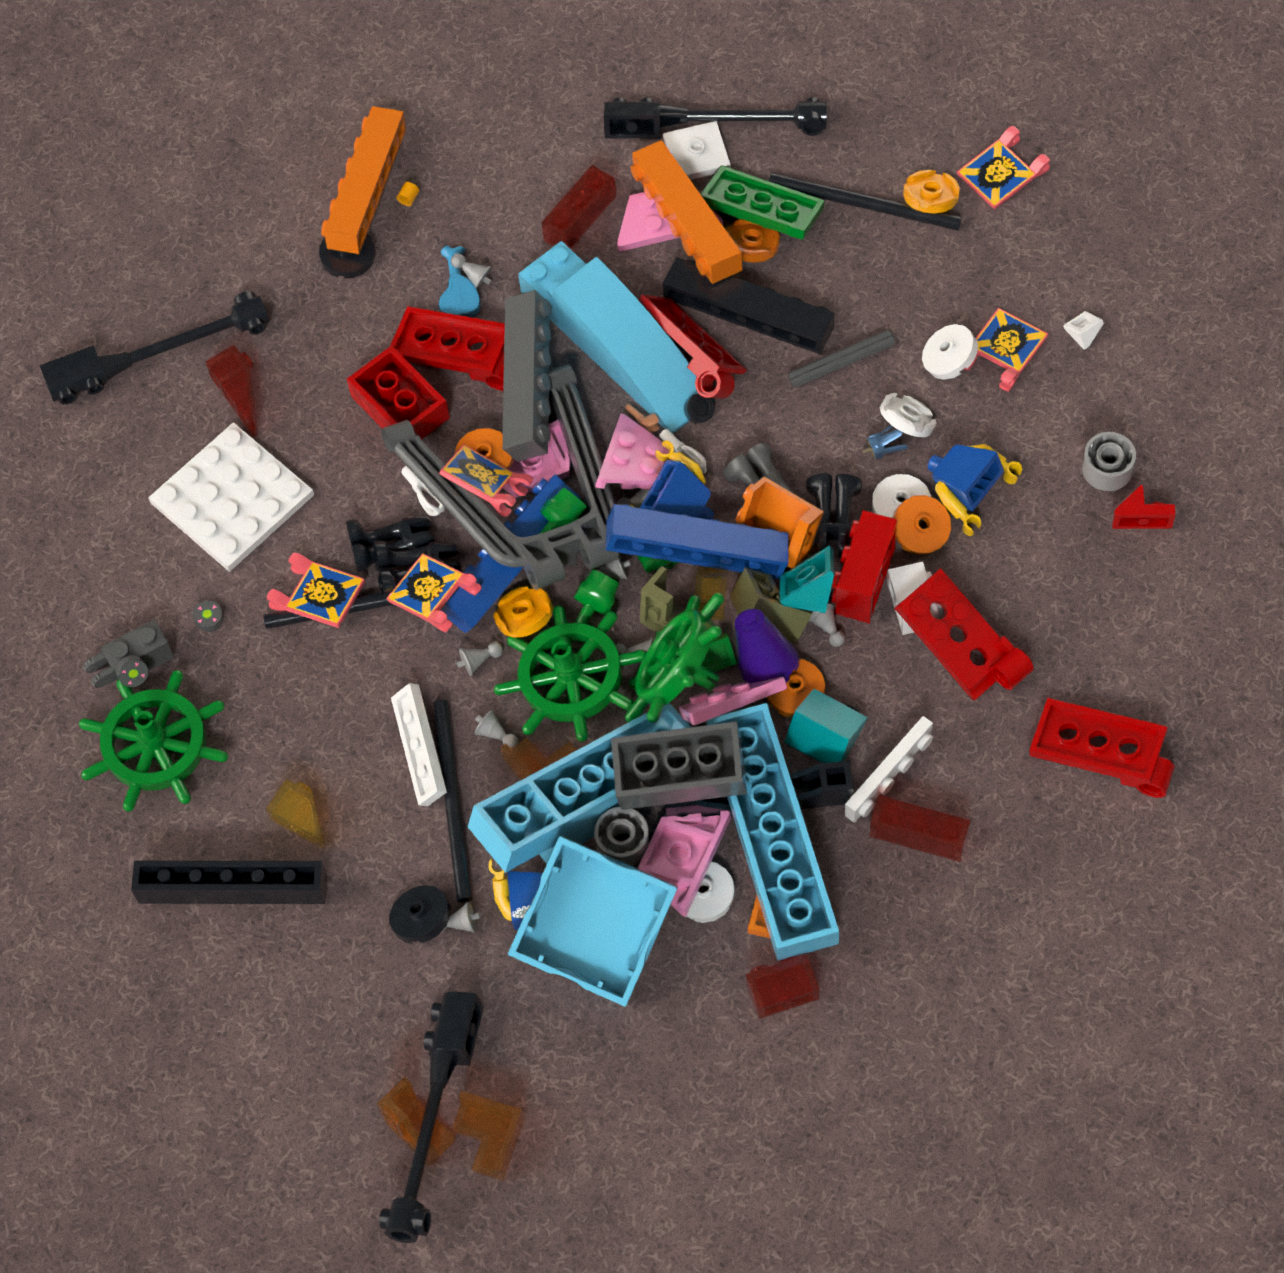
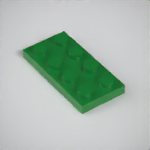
M721 165L700 194L712 210L735 216L738 219L746 220L801 240L805 238L823 211L825 200Z

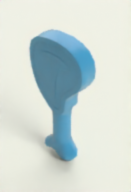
M444 246L441 249V255L448 260L450 278L448 279L449 286L439 300L440 312L473 317L480 310L478 292L473 283L461 275L460 268H455L451 265V257L455 253L463 254L465 248L462 246L455 248Z

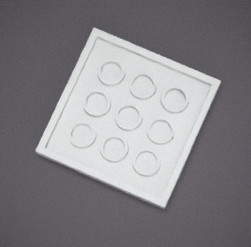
M233 422L148 498L153 506L230 572L314 496L313 489Z

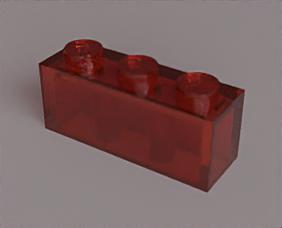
M591 165L541 222L544 241L553 247L562 241L571 249L616 198L615 178L596 166Z
M879 795L870 823V837L961 862L969 835L971 820Z

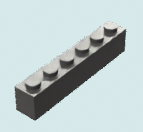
M536 290L505 299L502 449L517 462L548 454V441L550 440V431L548 429V416L551 412L549 405V390L551 388L549 379V365L551 364V356L549 354V340L551 339L549 318L552 310L549 301L544 299Z

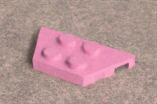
M645 192L629 196L617 241L618 252L680 238L673 235L668 220L661 218L656 203L653 199L649 200ZM712 210L723 226L722 217H720L714 210Z
M621 413L595 487L605 488L606 483H621V489L640 488L650 490L665 462L656 458L655 452L658 450L662 454H668L669 450L662 446L663 441Z
M559 420L548 424L550 431L548 454L519 462L513 458V464L508 469L513 473H525L533 478V483L530 486L521 482L523 487L529 489L528 493L532 492L531 490L542 478L548 480L554 474L561 480L570 477L571 458ZM481 452L480 454L486 455L488 452ZM509 483L503 488L515 498L520 496L515 493Z
M784 677L750 684L749 682H744L732 687L731 684H724L715 687L713 694L701 693L690 697V703L680 706L679 709L682 719L688 723L691 722L692 725H697L785 690L787 686Z
M720 811L721 815L702 817L701 813L688 814L685 817L677 815L661 817L638 866L639 870L678 887L671 906L682 916H687L731 820L730 811Z

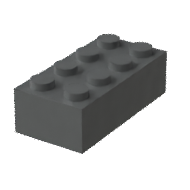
M737 721L611 738L616 799L622 810L747 794L742 737Z

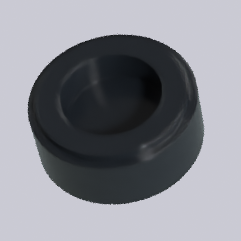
M695 394L690 396L684 404L685 416L693 423L706 422L714 414L715 408L711 398Z

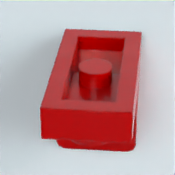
M1140 485L1114 510L1112 529H1172L1175 519V504H1165L1163 502L1144 504L1143 485Z

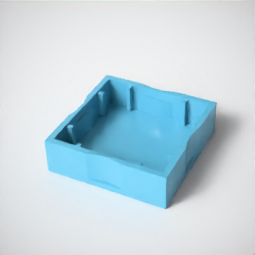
M559 836L542 874L538 891L531 907L525 913L508 955L545 972L566 977L575 981L584 989L626 1007L678 887L564 836Z

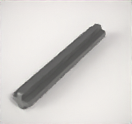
M885 330L788 373L789 382L792 387H799L893 346L894 337L889 330Z

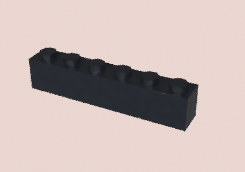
M676 257L662 283L663 297L671 298L675 303L821 355L834 329L835 313L825 307H816L803 302L797 297H788L777 293L772 288L760 287L744 278L729 276L712 284L706 275L702 276L696 262L690 259L685 260Z
M134 860L131 891L139 904H325L327 873L322 861Z

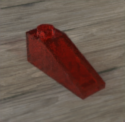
M233 345L205 361L210 378L251 435L255 436L258 434L254 380L250 370L253 367V363L246 352L241 354L236 346Z

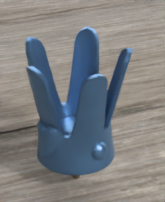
M890 425L881 433L878 432L866 438L869 448L863 450L862 453L870 451L876 460L877 458H882L884 454L905 450L909 447L907 445L884 447L903 433L900 430H893L884 434L893 427Z

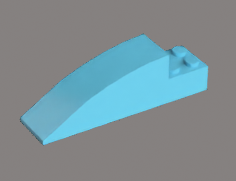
M560 241L518 273L521 292L526 293L536 290L544 299H547L552 310L549 319L649 414L655 413L660 425L674 434L689 422L684 413V404L690 396L699 394L695 387L697 376L687 368L689 365L688 361L657 321L598 257H595L586 264Z
M670 703L663 706L660 717L655 723L649 722L647 713L474 805L468 828L505 873L538 854L547 864L559 836H564L583 844L594 837V829L599 817L612 808L620 807L615 792L611 738L691 727L682 719V716Z

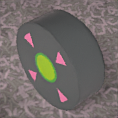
M203 601L193 610L194 623L201 631H215L224 621L222 609L214 601Z
M130 655L119 661L116 666V675L124 686L137 687L146 680L148 668L143 659Z

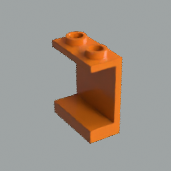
M765 476L757 483H751L743 494L745 502L738 512L735 521L738 524H746L749 527L775 529L779 532L788 533L787 567L791 569L796 567L809 556L824 511Z

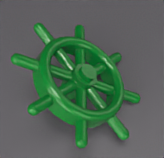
M715 593L701 612L698 611L701 598L697 595L691 596L686 610L674 617L662 630L656 632L655 640L646 652L637 675L629 681L630 688L636 691L638 698L625 715V720L628 723L638 718L648 704L650 708L647 713V719L651 723L657 722L663 706L678 696L685 687L693 686L694 682L707 692H711L715 688L716 684L712 683V681L718 682L719 675L714 674L701 664L707 655L711 642L722 634L721 628L717 625L714 626L711 618L723 603V594Z
M557 605L553 608L555 626L540 633L530 643L519 637H507V644L523 653L518 666V679L495 685L494 693L501 696L518 691L523 692L526 701L535 710L523 725L522 731L525 735L533 734L542 720L547 718L558 722H574L577 740L585 742L588 739L585 719L602 711L610 702L626 711L633 705L634 701L618 692L622 680V666L642 662L646 651L637 650L618 654L613 641L606 635L617 621L618 615L616 612L609 611L595 628L582 623H567L564 608L561 605ZM571 642H585L577 654L572 652ZM596 648H599L607 657L585 663ZM551 649L552 655H550V654H548V653H546V652ZM538 662L553 670L533 675ZM607 670L603 683L588 676L589 674ZM555 683L544 698L534 688ZM583 686L594 693L582 700L580 687ZM565 689H567L570 703H556Z
M180 670L173 671L166 690L153 689L134 693L131 687L124 686L118 679L116 686L123 700L111 710L105 721L100 722L88 718H83L79 721V727L82 730L100 734V750L103 756V760L82 771V779L89 781L110 770L120 782L129 786L123 802V809L127 812H131L135 808L141 790L156 791L172 787L179 801L182 804H188L191 801V795L183 780L196 769L201 759L204 758L217 762H226L228 760V753L226 751L206 746V732L202 722L223 711L225 707L224 702L216 700L196 710L190 701L177 694L183 680V673ZM159 707L155 719H153L154 717L150 712L144 711L145 709ZM171 709L184 716V718L165 727ZM133 716L137 730L122 726ZM191 728L190 742L172 738ZM116 738L136 742L117 753L115 752ZM167 750L183 753L184 755L178 762L173 764ZM141 754L135 771L122 764ZM154 757L160 764L162 771L148 773Z

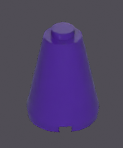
M748 609L736 617L735 634L738 662L743 681L750 684L784 677L785 682H788L790 680L789 675L794 669L797 671L799 667V655L796 648L760 610Z

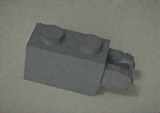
M154 619L100 647L102 652L84 663L83 669L90 674L108 665L110 666L92 677L91 683L93 687L101 688L118 680L116 666L126 656L135 655L143 659L148 671L173 659L174 656Z

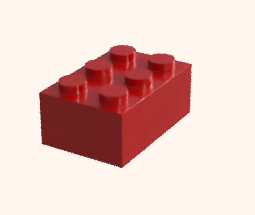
M392 345L347 378L351 397L381 428L408 420L414 429L415 435H419L422 440L450 419L446 400Z
M863 510L860 520L853 521L850 531V537H852L850 546L845 545L841 557V563H843L841 572L836 571L832 582L834 591L831 602L836 603L835 614L870 624L896 549L898 519Z

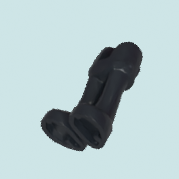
M827 473L813 475L806 480L807 492L815 496L816 507L824 511L814 539L816 551L818 553L827 548L828 540H837L838 557H842L845 545L849 546L852 539L850 537L852 497L860 494L862 481L860 478L842 473L836 475V523H830L833 477Z
M428 517L402 518L399 522L371 530L364 529L358 520L346 521L357 572L367 570L374 564L373 547H369L373 545L374 541L385 542L401 538L399 541L387 544L390 550L393 551L427 546L429 542L435 541L433 533L428 532L431 529V522Z
M374 541L375 569L378 571V584L382 596H388L409 571V569L393 571L390 568L415 563L422 553L438 561L455 556L458 553L457 545L434 541L429 542L427 546L393 551L390 550L386 542ZM458 561L442 562L460 572L462 570L461 564Z

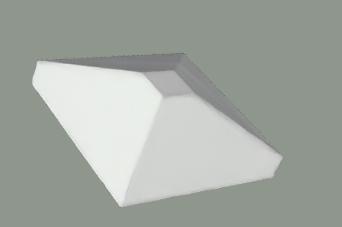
M1084 311L1063 327L1085 350L1090 346L1104 322L1102 319Z

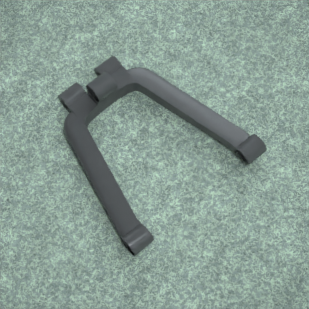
M569 364L549 370L551 383L549 397L553 402L588 514L572 523L545 533L529 537L514 535L472 492L440 475L439 473L445 464L421 441L419 435H415L414 429L408 420L381 429L382 440L388 452H395L404 464L491 558L504 566L523 567L531 586L535 590L564 580V568L576 563L577 551L580 552L582 561L589 570L619 558L618 552L606 551L607 518L616 502L609 483H606L605 488L595 487L603 463L580 394L576 388L577 380L575 373Z

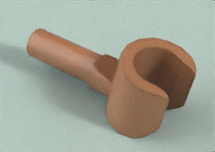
M630 403L626 405L625 409L639 421L640 426L650 433L660 429L657 425L659 420L655 413L644 416L643 413L639 412Z

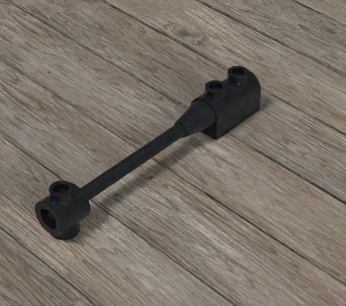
M619 97L615 98L612 102H605L604 134L605 138H660L661 128L688 123V121H793L797 128L802 129L806 135L816 136L823 129H826L827 101H820L818 98L810 97L806 101H799L793 110H688V108L655 102L652 98L648 97L641 99L640 102H627L626 99Z
M242 292L234 298L235 305H232L230 316L130 353L123 352L98 357L93 345L39 366L53 401L59 400L63 405L71 404L76 400L77 393L87 390L88 394H98L104 389L103 384L107 383L109 379L131 367L133 363L233 326L242 332L249 330V333L252 335L262 333L266 328L265 324L269 323L260 296L256 297L254 292Z
M447 992L443 995L441 1003L434 1002L431 1007V1020L436 1022L434 1031H426L424 1035V1049L429 1050L431 1087L404 1197L393 1199L391 1208H383L379 1217V1225L381 1229H385V1235L397 1242L414 1243L417 1241L418 1236H427L430 1231L431 1212L429 1209H425L424 1205L417 1200L443 1089H445L456 1065L470 1066L484 1009L476 993Z

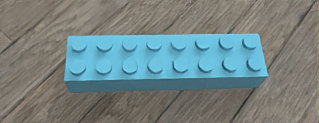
M767 703L707 720V725L737 721L741 733L747 794L727 796L777 961L839 944V929Z

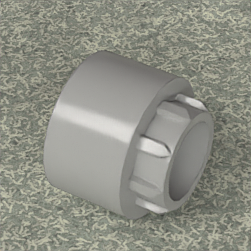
M1103 432L1092 437L1085 447L1082 463V473L1086 481L1094 488L1103 491H1114L1124 487L1130 481L1136 460L1134 445L1127 437L1115 432Z
M616 807L604 812L596 822L594 837L598 852L632 867L641 862L650 841L646 820L639 812L634 809L622 810L621 807ZM622 834L629 836V839L623 842L614 839Z

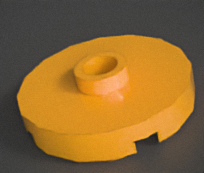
M923 170L907 178L904 184L903 197L906 203L913 209L924 213H942L952 209L958 203L960 187L957 181L947 173L943 172L942 176L936 174L935 170Z
M528 586L519 587L500 599L497 604L498 609L496 612L494 610L493 617L499 631L504 635L514 638L525 637L539 631L547 624L552 616L553 605L548 593L542 588L535 590L529 589Z

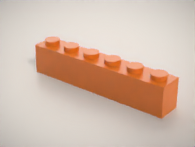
M372 106L368 117H364L361 136L355 139L354 154L348 158L346 163L345 177L339 180L337 198H333L331 201L330 216L322 224L321 233L325 237L327 249L360 254L406 132L404 111Z
M660 140L633 152V165L630 166L634 179L641 181L647 198L654 200L661 218L668 220L673 235L675 237L679 236L682 240L686 254L693 256L696 260V266L702 276L706 275L710 282L714 284L741 272L742 253L664 142Z

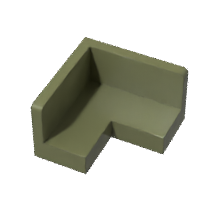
M663 566L657 570L641 589L640 623L654 632L662 630L674 617L685 611V609L673 603V596L666 592L667 569Z
M747 567L744 568L730 595L738 615L748 609L760 610L793 643L798 641L812 615V612L809 610L783 606L780 603V591L772 575Z

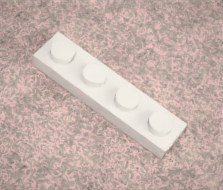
M409 683L391 697L418 805L429 806L447 793L419 685Z
M922 716L845 804V816L855 823L860 816L865 818L874 808V800L880 793L886 795L894 785L895 780L893 779L899 772L905 773L910 768L916 752L919 749L924 751L933 740V723Z

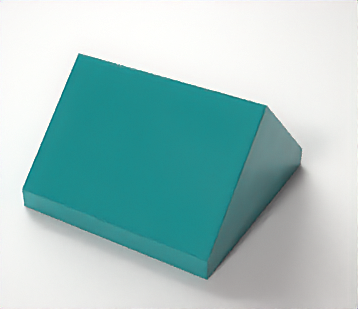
M828 546L780 576V603L783 606L826 613L834 577V557L831 546Z
M813 689L795 710L784 742L821 763L845 761L868 717Z

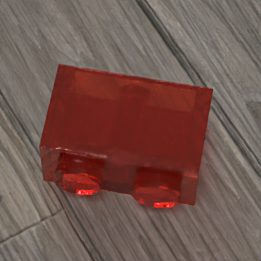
M807 954L800 957L794 956L783 959L779 964L770 967L768 965H760L746 974V986L758 1019L819 1000L820 989Z

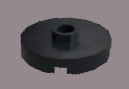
M368 233L360 254L327 249L325 237L319 247V257L323 268L335 277L339 275L345 278H354L364 274L371 268L376 253L375 245Z
M422 885L414 887L403 893L395 901L389 913V924L395 935L405 943L413 944L411 941L428 942L438 936L447 926L451 905L443 891L435 886Z

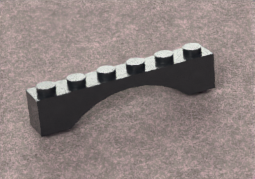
M850 760L820 763L789 774L800 809L845 805L853 796ZM727 797L665 804L666 817L676 815L685 817L688 814L701 813L702 817L721 815L720 811L726 810L731 812Z

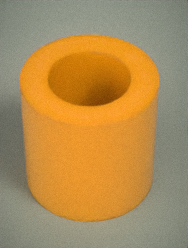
M405 182L396 199L403 205L412 206L420 190L415 184Z

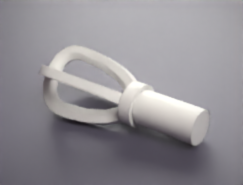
M668 429L660 433V438L663 441H669L673 444L674 452L684 453L699 464L703 475L706 473V460L697 450L680 442Z
M407 466L404 467L401 473L412 485V489L417 492L418 499L427 514L437 516L444 512L446 508ZM422 490L428 492L440 504L439 507L430 504L423 495Z

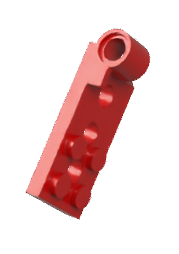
M642 294L638 301L657 321L670 339L676 341L693 357L687 368L697 376L695 387L699 395L715 399L729 397L735 386L731 373L745 374L747 369L671 298ZM716 378L717 386L714 390L713 381Z
M407 306L391 345L409 363L468 373L471 380L485 382L486 385L496 390H504L503 350L505 323ZM426 333L431 334L430 338L425 341L418 340L419 337ZM451 338L457 339L453 345H444ZM475 343H483L480 349L470 350L471 346Z
M941 568L894 608L973 701L996 681L1003 688L1012 690L1034 671L1033 663L1029 657L1020 649L1014 648L1005 636L1001 638ZM932 604L942 606L944 609V617L942 619H936L932 616L930 612ZM952 627H958L963 631L964 639L962 642H955L951 638L950 630ZM972 650L982 653L984 662L981 666L973 664L970 660Z
M1051 698L1046 700L1029 749L1031 757L1120 778L1122 785L1137 788L1142 794L1154 798L1166 796L1175 769L1171 761L1159 756L1168 726ZM1065 729H1073L1077 732V735L1069 740L1063 739L1060 736L1061 732ZM1096 736H1102L1107 739L1106 744L1101 747L1091 745L1090 741ZM1131 743L1137 747V750L1132 754H1124L1120 751V748L1124 744Z

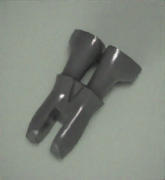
M768 443L753 446L749 449L747 457L744 454H740L723 471L724 477L729 482L734 483L741 480L748 487L751 483L755 484L760 480L752 468L754 466L760 470L763 476L792 492L783 480L782 473L777 471L771 460L773 450Z

